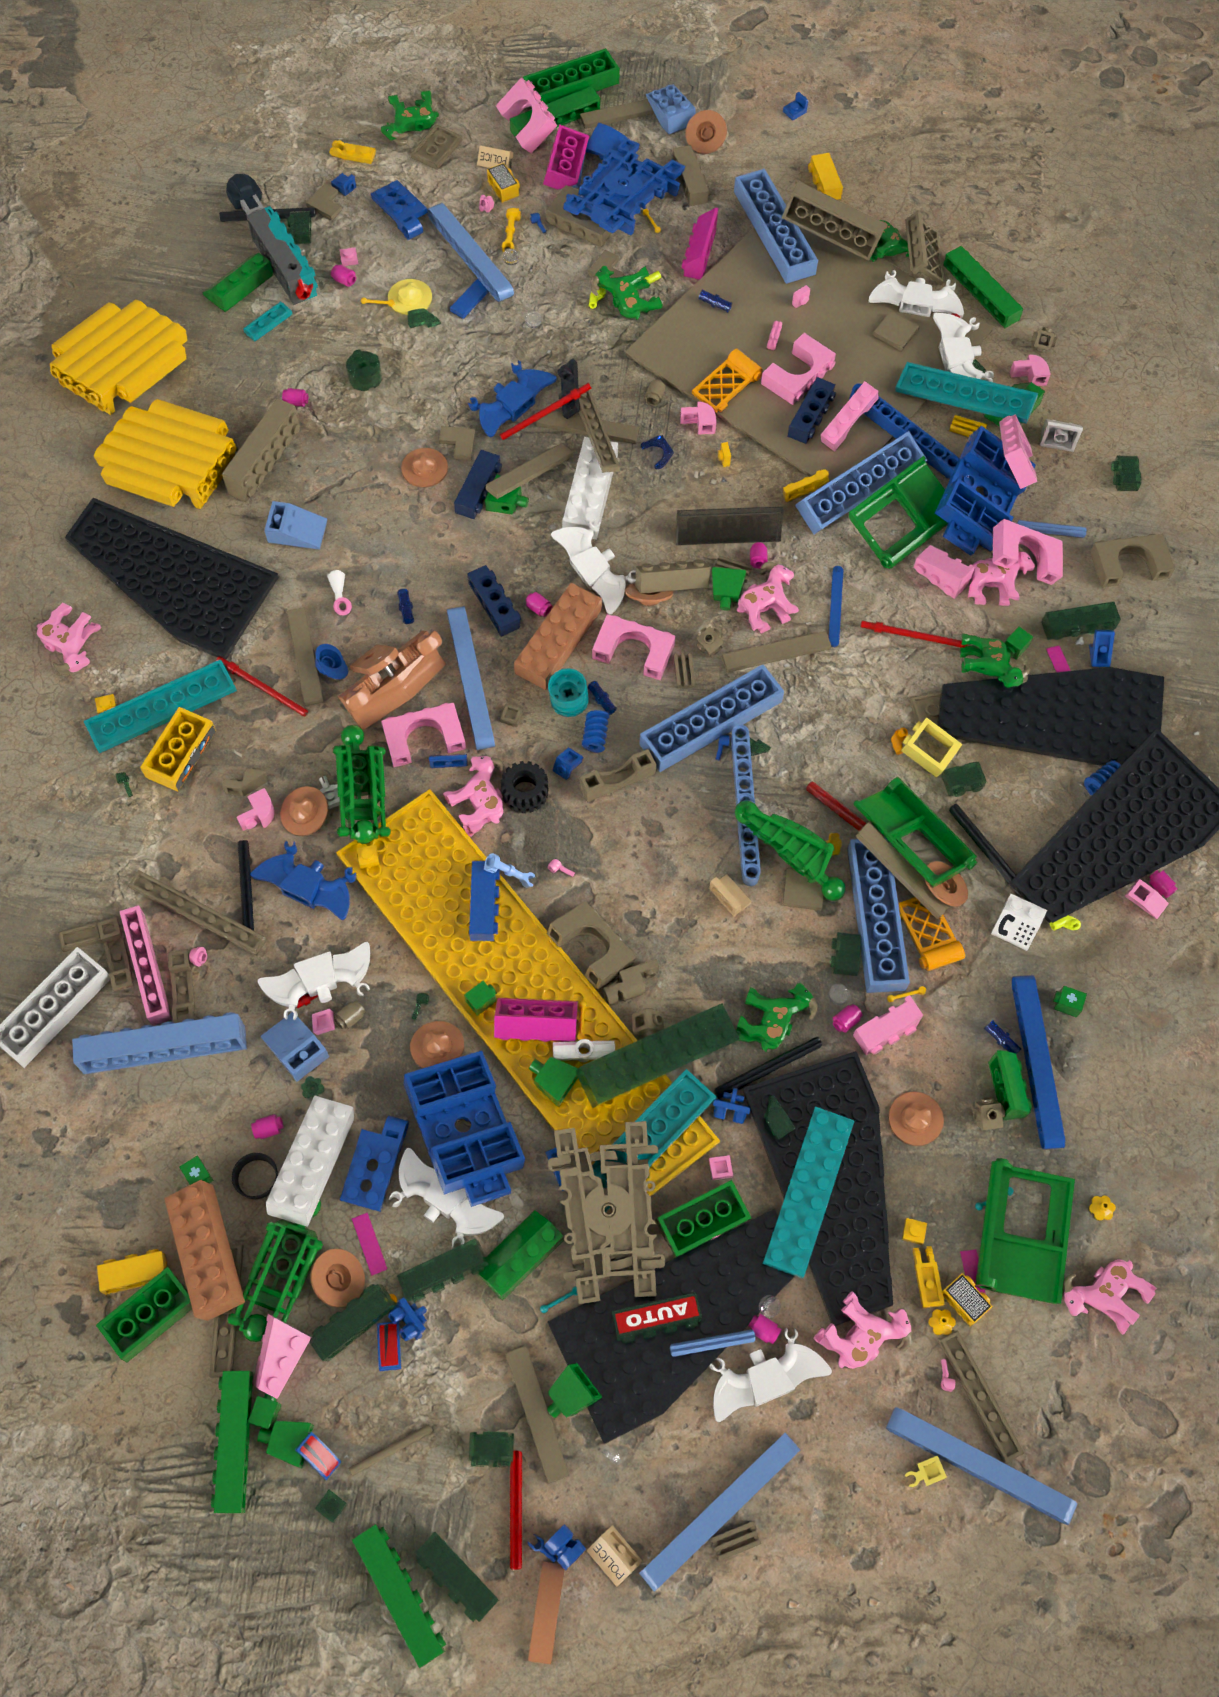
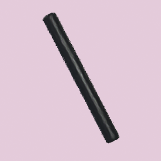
M314 207L272 209L278 213L280 219L316 217ZM244 210L222 211L219 213L221 222L247 221V214Z
M958 804L952 805L949 812L1009 883L1016 875L1015 872Z
M247 840L238 841L242 925L254 931L249 843Z
M814 1037L716 1087L714 1093L720 1099L723 1097L724 1092L732 1093L733 1088L738 1090L821 1048L822 1042L819 1037Z

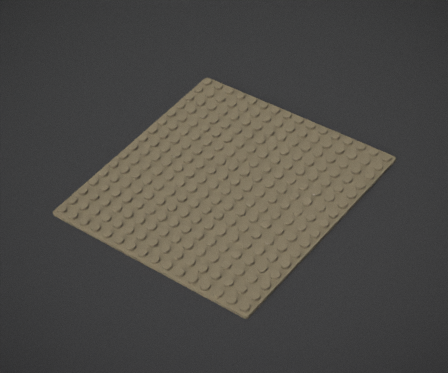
M784 199L783 201L787 206L788 200ZM801 227L799 228L818 259L816 275L786 284L755 228H753L626 350V356L694 401L702 402L692 394V390L727 360L729 354L736 348L762 367V373L772 363L790 374L801 375L811 370L810 367L792 354L794 342L803 333H806L836 353L834 367L832 370H828L822 378L836 384L834 390L836 396L833 402H829L830 406L827 413H823L820 426L815 427L816 431L812 439L809 438L808 442L804 444L787 437L789 425L809 390L800 401L797 400L792 405L761 384L762 377L759 381L750 382L727 403L728 406L722 412L718 411L715 414L809 477L815 475L819 470L826 469L829 471L830 482L885 447L893 438L891 434L865 414H862L852 425L846 439L835 452L821 442L822 432L849 401L855 384L867 382L878 390L879 397L909 420L925 404L927 399L895 392V387L907 362L945 371L939 350L941 332L933 319L934 313L945 312H932L931 310L930 317L899 312L900 305L897 306L886 302L870 303L868 301L870 294L875 287L885 281L887 271L892 276L891 273L895 270V278L904 286H907L910 281L915 282L916 279L883 258L880 259L878 257L875 262L866 260ZM807 285L810 288L809 301L795 308L792 305L794 292ZM963 308L964 315L961 319L969 324L970 319L974 317L976 321L972 324L980 323L977 330H971L965 335V337L970 339L971 346H978L992 332L993 326ZM890 311L919 326L918 331L902 351L873 336L876 328ZM781 321L782 328L776 349H767L773 323ZM728 367L722 370V374L732 373V370ZM720 378L712 379L710 384H720ZM722 378V384L732 383V378ZM734 378V383H742L744 381L742 378ZM721 388L711 389V394H721ZM722 388L723 394H730L733 391L732 388ZM701 389L699 393L709 394V389ZM721 398L711 399V402L717 406L721 402Z

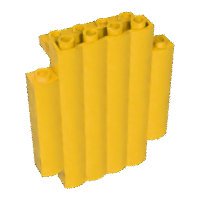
M139 300L132 301L122 310L115 304L108 302L51 344L52 353L56 359L49 363L50 372L55 378H58L61 386L68 388L75 395L84 398L88 403L97 406L101 411L112 415L115 412L113 398L117 395L130 403L186 360L185 348L182 346L187 341L186 329L180 324L172 322L167 316L160 315L155 309L147 307Z
M156 399L151 403L148 411L133 406L127 408L123 417L116 422L113 430L107 434L103 444L96 449L94 458L99 466L104 467L101 476L107 485L172 507L177 504L184 494L190 497L195 508L201 509L222 480V473L234 458L237 447L232 438L226 437L229 429L224 420Z

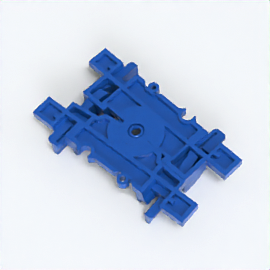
M625 138L617 147V151L613 149L606 151L602 164L598 163V168L591 174V177H584L578 196L574 194L566 195L563 209L575 215L583 213L591 217V221L599 224V227L612 234L619 229L631 236L634 233L636 222L633 219L634 215L640 214L641 208L645 209L646 204L654 196L663 199L666 192L673 196L678 195L680 183L675 179L682 174L685 166L674 160L669 161L664 167L648 158L643 162L638 161V154L636 152L639 150L640 144Z

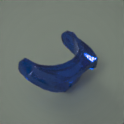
M663 435L642 442L640 446L641 449L655 446L664 450L661 460L654 465V468L658 470L663 468L674 454V451Z

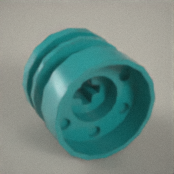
M571 668L555 672L548 683L551 706L554 711L565 717H574L581 714L587 708L589 702L585 677L579 671Z

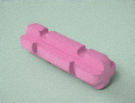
M781 321L773 323L767 349H776L782 328Z

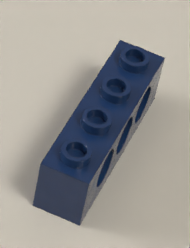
M819 377L816 378L789 425L787 437L804 444L808 442L809 438H813L816 431L815 427L820 426L823 413L826 414L829 409V402H833L836 392L834 390L836 384Z
M484 565L467 573L468 584L499 635L502 637L519 629L521 616L517 610L513 609L511 599L505 596L501 583H497L493 570H489L487 565Z

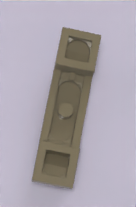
M117 917L97 923L107 957L113 991L116 992L134 986L131 965Z
M188 949L168 952V966L171 973L173 1023H180L185 1019L195 1020L194 988Z

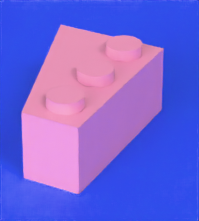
M930 545L916 558L913 568L919 574L929 579L932 584L942 589L946 595H950L955 599L968 587L975 566L971 564L966 566L961 563V559L956 558L954 560L948 557V553Z
M909 995L900 1006L895 1008L893 1005L889 1008V1012L880 1017L876 1016L857 1028L853 1036L865 1055L870 1053L874 1055L883 1049L882 1046L888 1043L893 1045L898 1042L900 1036L904 1034L909 1036L914 1033L923 1014Z
M268 1314L265 1335L262 1338L261 1353L258 1356L252 1384L259 1390L278 1399L311 1337Z

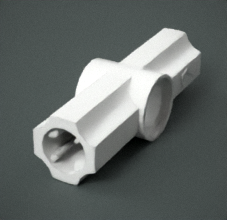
M581 1039L578 1042H553V1058L560 1061L578 1060L583 1063L589 1060L615 1059L614 1041H589L588 1039ZM587 1048L589 1053L582 1054L579 1052V1049Z

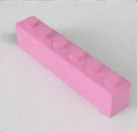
M139 905L122 910L120 915L146 1017L152 1026L172 1020L145 914Z

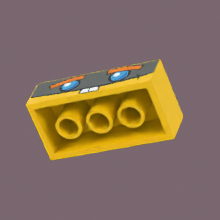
M179 707L140 767L145 778L178 792L216 733L213 722Z

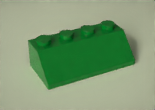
M260 253L251 255L202 292V294L226 312L273 276L271 263Z
M730 1180L656 1218L655 1222L664 1240L677 1257L751 1219V1216L733 1181Z
M534 1210L484 1258V1264L473 1270L503 1301L564 1241V1236L548 1219Z
M167 1267L97 1323L96 1327L119 1358L127 1363L192 1310L188 1290Z

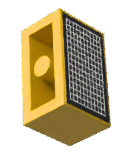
M502 163L487 169L488 183L501 202L519 196L520 184L513 177L510 168H507Z
M963 1273L942 1291L944 1299L970 1327L993 1307L988 1296L983 1292L980 1293L975 1288L974 1281Z

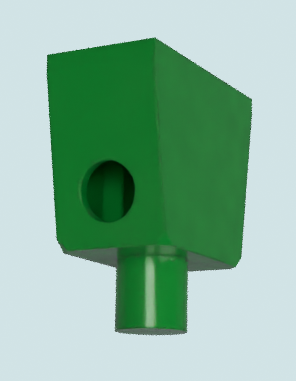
M521 486L498 499L488 492L485 499L486 511L514 514L517 506L527 508L529 498L522 496Z
M712 567L713 598L715 601H720L721 610H730L731 602L737 603L740 599L746 579V570Z
M550 1057L545 1065L535 1059L529 1067V1070L537 1074L534 1079L535 1086L558 1107L580 1077V1069L553 1057Z
M578 1363L571 1364L564 1369L548 1391L549 1396L554 1402L547 1407V1410L554 1418L558 1417L561 1413L567 1418L581 1412L601 1399L602 1396Z
M275 1421L273 1430L260 1429L257 1442L268 1444L267 1454L302 1469L305 1459L295 1449L308 1433L313 1431L314 1425L308 1422Z

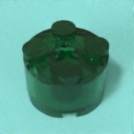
M355 350L347 359L348 379L354 389L369 391V388L379 386L382 381L380 361L376 354Z
M470 1432L468 1461L471 1462V1467L489 1466V1463H493L495 1468L511 1466L514 1455V1433L483 1432V1434H477V1432Z

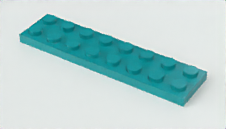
M910 362L906 363L895 387V392L996 417L1005 418L1016 414L1018 421L1025 424L1028 422L1038 397V393Z
M220 659L83 722L100 754L170 722L179 707L192 712L236 692L237 689Z
M687 1069L635 1121H646L648 1145H656L658 1147V1153L637 1154L638 1160L648 1159L649 1168L717 1097ZM625 1132L612 1145L626 1144ZM615 1151L618 1160H605L627 1165L626 1153L621 1151ZM600 1160L596 1161L592 1168L594 1176L601 1178L603 1189L607 1188V1174H601ZM611 1206L605 1207V1213L611 1208Z
M815 1106L763 1264L799 1278H804L854 1120Z

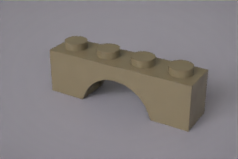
M647 749L632 755L626 763L612 771L599 772L595 770L580 776L579 787L586 801L589 802L655 775L656 763Z

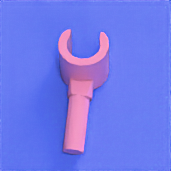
M557 859L552 860L547 867L552 873L559 869L572 877L575 872L562 866L561 862Z
M942 1359L943 1377L941 1388L952 1392L955 1388V1379L948 1378L946 1359Z

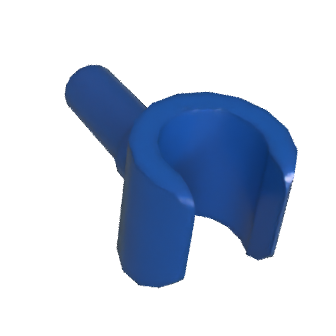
M530 214L531 223H537L541 231L546 233L540 219V214Z
M721 735L719 737L716 760L718 761L721 758L723 746H729V735Z
M533 1534L538 1539L537 1544L532 1545L527 1542L528 1546L534 1551H540L554 1563L557 1558L552 1556L544 1547V1540L537 1534Z

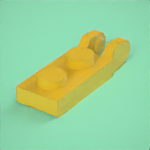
M335 140L332 142V148L329 153L334 157L344 160L372 164L376 149L349 143L344 144L340 140Z
M826 469L819 470L813 476L805 477L798 482L790 483L783 487L785 501L789 502L829 483V471Z
M927 1246L925 1250L928 1263H922L919 1248H913L914 1267L922 1309L944 1306L938 1266L934 1259L932 1247Z

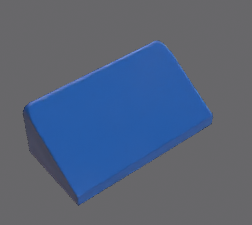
M467 754L429 756L430 768L468 766Z

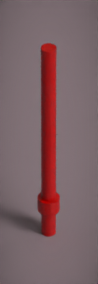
M589 382L578 389L571 390L570 394L501 433L502 440L514 435L573 399H579L580 395L592 389Z
M862 620L860 625L861 628L871 629L876 633L886 632L960 648L968 646V644L962 645V640L883 625L882 622L877 621L873 623Z
M220 656L217 657L216 661L221 659L229 673L238 675L305 717L308 714V710L243 671L236 663L229 662Z

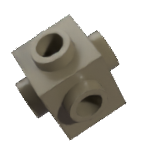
M1043 326L1042 329H1038L1037 332L1033 333L1031 342H1034L1033 346L1036 347L1037 351L1046 352V350H1050L1051 347L1055 346L1057 337H1054L1055 333L1052 332V328ZM1042 336L1047 337L1046 342H1041Z
M711 627L703 628L697 634V647L702 653L706 651L710 657H713L725 646L721 639L723 636L716 628L714 630Z
M645 1008L631 1014L634 1034L651 1039L657 1037V1034L664 1032L662 1012L654 1011L653 1008Z
M985 1097L981 1101L975 1102L973 1116L975 1121H977V1126L982 1130L1003 1128L1002 1117H1005V1110L1003 1105L993 1097Z

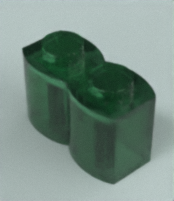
M310 211L290 212V217H287V224L290 229H287V233H291L294 244H310L312 230Z
M1117 455L1115 461H1112L1111 471H1114L1113 485H1116L1117 491H1138L1141 485L1138 456Z
M971 762L963 766L946 769L941 775L948 795H954L955 797L964 795L966 791L978 792L983 789L987 782L979 762Z
M837 932L836 937L832 938L831 949H834V956H831L830 967L833 968V974L858 975L861 935Z

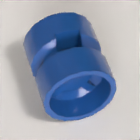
M565 1524L544 1545L552 1556H558L557 1562L565 1571L586 1550V1547L578 1539H573V1533Z

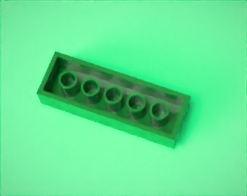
M605 48L523 76V79L526 82L529 80L534 85V91H537L541 96L540 100L547 104L590 86L596 92L619 84L620 68Z

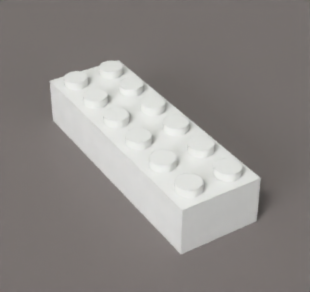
M584 437L562 520V528L581 527L589 530L592 518H595L593 523L595 526L599 522L601 523L613 472L602 473L588 437ZM611 442V445L617 458L618 443ZM599 531L593 532L594 536L592 539L597 540Z
M76 947L0 1024V1048L25 1068L110 981L107 971L80 948Z
M314 1096L266 1201L267 1215L308 1227L354 1121V1109L352 1106Z

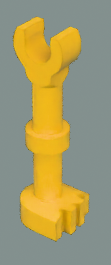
M509 208L506 211L508 225L505 229L507 234L505 241L502 243V252H505L506 247H510L511 253L514 251L512 237L515 233L514 223L521 218L519 208Z

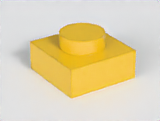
M728 442L721 443L720 450H718L719 461L722 460L723 467L730 466L731 462Z
M114 694L95 698L98 714L117 706Z
M376 844L356 848L360 868L380 865Z
M906 1218L902 1240L923 1245L927 1223Z

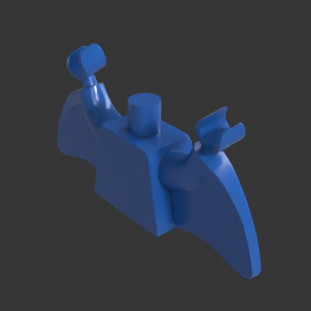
M518 360V365L511 363L512 371L516 374L518 381H511L506 386H503L501 383L496 384L494 387V392L497 393L495 402L479 404L477 398L472 397L470 398L471 403H468L472 411L480 409V424L487 436L493 437L504 422L509 419L515 422L535 404L537 394L546 386L556 382L557 377L541 370H522L521 361Z
M286 841L284 847L287 854L272 857L261 863L251 872L250 875L253 879L275 884L284 896L312 909L316 906L324 907L340 920H344L347 916L350 894L345 883H352L356 880V873L352 874V867L345 869V876L343 878L339 877L333 881H327L320 873L324 865L317 860H314L310 868L302 864L295 866L293 855L297 853L296 843L294 841L293 845L289 847L288 841Z

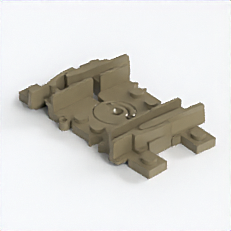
M646 1121L625 1122L626 1144L600 1145V1151L589 1154L588 1148L578 1149L575 1128L554 1131L558 1157L548 1160V1168L551 1172L560 1171L562 1185L559 1191L566 1190L568 1192V1198L560 1202L565 1205L567 1225L572 1233H567L564 1236V1240L568 1244L574 1242L571 1248L573 1265L584 1263V1269L564 1272V1278L566 1280H576L579 1304L600 1301L597 1279L607 1276L633 1275L634 1297L656 1296L655 1268L665 1266V1257L663 1254H654L653 1240L657 1235H650L647 1231L649 1225L656 1224L652 1219L651 1196L647 1194V1191L655 1189V1183L653 1181L646 1182L649 1176L648 1159L638 1160L637 1154L658 1153V1147L656 1145H648ZM615 1151H621L626 1153L627 1165L605 1160H618ZM601 1160V1174H607V1188L603 1189L601 1178L594 1176L591 1164L593 1161ZM649 1183L652 1184V1188L650 1189L647 1186ZM606 1206L612 1207L613 1211L611 1214L605 1213L604 1209ZM568 1236L572 1237L571 1241L567 1240ZM632 1253V1255L625 1257L623 1259L610 1261V1259L624 1257Z

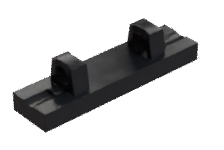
M571 359L557 370L561 378L559 399L570 394L571 390L579 388L578 364L574 359ZM573 399L562 406V414L566 419L580 411L579 399Z

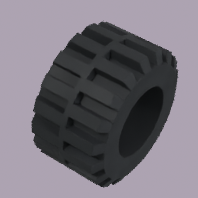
M520 761L518 765L515 762L512 764V768L509 766L506 768V773L503 772L501 792L503 801L507 803L510 809L514 807L516 812L522 810V813H526L529 810L531 813L534 812V808L538 810L541 808V804H545L549 788L548 777L543 768L539 769L538 764L532 765L530 761L527 763ZM522 782H529L535 788L529 792H520L515 789V786Z

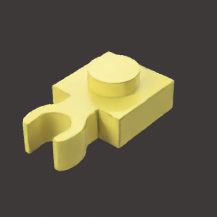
M938 1456L918 1463L920 1471H910L905 1474L906 1477L910 1475L916 1477V1482L910 1484V1487H916L922 1480L925 1481L926 1486H929L947 1478Z

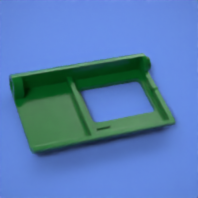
M924 456L849 512V519L879 558L884 568L892 569L948 525V522L935 514L945 489L927 466ZM893 500H897L915 523V528L886 551H883L866 529L864 523Z
M899 777L894 778L884 790L861 801L856 800L853 803L933 888L966 869L971 870L978 863L976 861L978 857ZM919 830L954 867L940 875H936L901 838Z
M997 1158L996 1161L991 1162L976 1287L1036 1301L1061 1304L1075 1179L1014 1167L1007 1159ZM1010 1178L1048 1184L1051 1187L1045 1240H1037L1004 1232Z

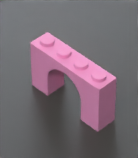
M520 78L498 102L496 107L501 115L510 121V118L519 115L526 107L532 106L530 121L516 136L522 148L532 154L557 127L552 113L547 111L548 106L540 100V94L534 91V85L529 80L526 82L523 78Z
M803 333L794 342L792 354L805 362L810 367V371L805 374L794 375L772 363L762 373L761 384L792 405L797 400L800 401L817 377L822 379L828 370H832L835 365L836 353L806 333Z
M1016 414L1007 416L1002 421H999L1004 456L1020 489L1037 482L1036 472L1029 460V457L1033 456L1032 449Z
M1003 519L993 527V564L1008 569L1018 561V545L1022 544L1028 547L1036 558L1037 580L1052 585L1063 577V548L1061 540Z
M607 614L592 649V659L609 664L616 647L621 642L629 639L639 640L646 644L650 650L644 665L643 675L661 680L675 646L676 636L669 632L656 630L651 626L646 627L635 621H627L618 616Z
M444 703L438 707L424 708L418 712H408L402 716L388 717L381 721L393 767L412 763L407 739L413 730L422 726L434 727L441 732L448 754L466 749L465 739L454 703Z

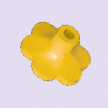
M830 833L829 840H825V842L833 844L834 850L832 855H839L840 848L842 847L839 833Z
M1108 1196L1093 1197L1092 1204L1089 1206V1211L1099 1221L1112 1219L1113 1212L1116 1210L1115 1204L1111 1202Z
M936 1309L932 1312V1317L928 1320V1324L933 1328V1332L936 1335H949L952 1333V1328L956 1325V1321L951 1317L949 1310L944 1309L941 1311Z

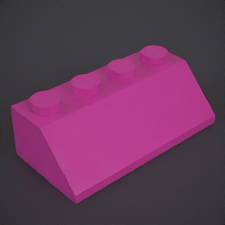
M559 125L545 173L544 185L558 190L564 188L565 185L573 186L578 183L589 135Z
M714 208L698 217L697 223L693 224L692 233L694 234L690 235V247H687L685 257L687 258L683 259L682 262L684 277L701 279L704 276L716 235L719 208Z
M498 998L494 1016V1038L502 1040L512 1038L522 1041L535 1039L543 1042L550 1040H559L561 1042L575 1041L578 1001Z

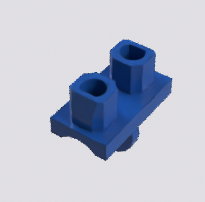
M733 1088L732 1093L724 1092L723 1098L731 1099L730 1102L720 1099H714L713 1106H715L714 1117L725 1119L726 1110H734L732 1121L740 1124L744 1123L750 1108L749 1106L735 1103V1101L743 1102L744 1096L736 1095L737 1088Z
M404 1297L398 1301L396 1307L388 1315L393 1324H397L401 1320L406 1324L400 1330V1334L405 1341L414 1337L416 1340L420 1339L423 1336L422 1333L426 1330L423 1325L427 1321L423 1316L427 1312L426 1307L418 1308L415 1303L410 1306Z

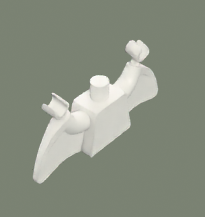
M895 270L892 271V276L888 274V271L886 272L885 281L875 287L868 300L870 303L886 302L897 306L900 305L899 312L930 317L931 310L932 312L955 313L960 318L964 315L962 303L954 292L956 283L950 286V280H947L946 286L941 290L932 291L930 284H925L923 278H917L915 282L910 281L907 286H904L895 278Z
M934 313L933 319L941 332L939 350L945 371L977 379L983 378L985 381L993 382L994 373L992 371H987L984 374L982 373L983 371L976 369L972 365L974 356L981 355L980 345L971 346L970 339L965 337V335L969 331L979 328L980 323L972 324L976 321V318H971L968 324L963 319L951 314Z
M595 518L590 520L589 530L581 527H566L553 531L551 537L565 548L569 555L571 566L589 590L592 589L602 598L607 614L612 615L623 600L625 582L635 583L636 579H633L631 576L636 575V571H631L628 576L615 575L610 572L608 561L615 557L611 549L608 548L603 553H600L597 547H592L591 544L594 536L593 532L599 531L601 524L599 522L598 525H593Z
M364 942L350 952L333 955V958L331 952H327L294 964L296 971L292 969L280 976L259 978L258 984L263 992L274 1002L289 1007L284 1012L285 1019H288V1013L293 1011V1020L298 1016L295 1007H297L301 996L306 993L310 997L318 995L321 1003L328 1002L332 999L330 990L336 989L338 982L349 983L352 987L357 988L359 996H364L359 988L365 987L369 991V986L366 983L360 982L369 967L370 945L368 942Z
M411 1148L405 1150L399 1167V1181L403 1191L401 1193L397 1191L391 1193L389 1200L394 1197L398 1198L399 1201L393 1204V1207H398L404 1197L409 1198L413 1195H419L424 1197L425 1203L430 1206L423 1215L430 1222L434 1223L440 1214L448 1219L452 1217L456 1222L455 1233L457 1234L452 1240L453 1250L456 1243L461 1244V1252L464 1250L465 1241L463 1235L473 1236L484 1233L504 1219L503 1213L485 1207L482 1204L471 1207L464 1188L444 1195L435 1169L425 1165Z
M785 1328L784 1336L788 1339V1344L785 1347V1354L778 1360L775 1357L766 1361L760 1349L750 1354L754 1366L747 1369L745 1374H735L730 1369L727 1370L725 1362L720 1358H716L720 1363L719 1368L716 1369L714 1365L710 1364V1368L713 1371L723 1374L714 1392L713 1408L715 1420L721 1422L741 1407L753 1405L757 1407L792 1392L804 1380L829 1376L832 1370L815 1351L806 1346L794 1344V1340L798 1337V1332L795 1328L793 1337L787 1336L788 1329Z

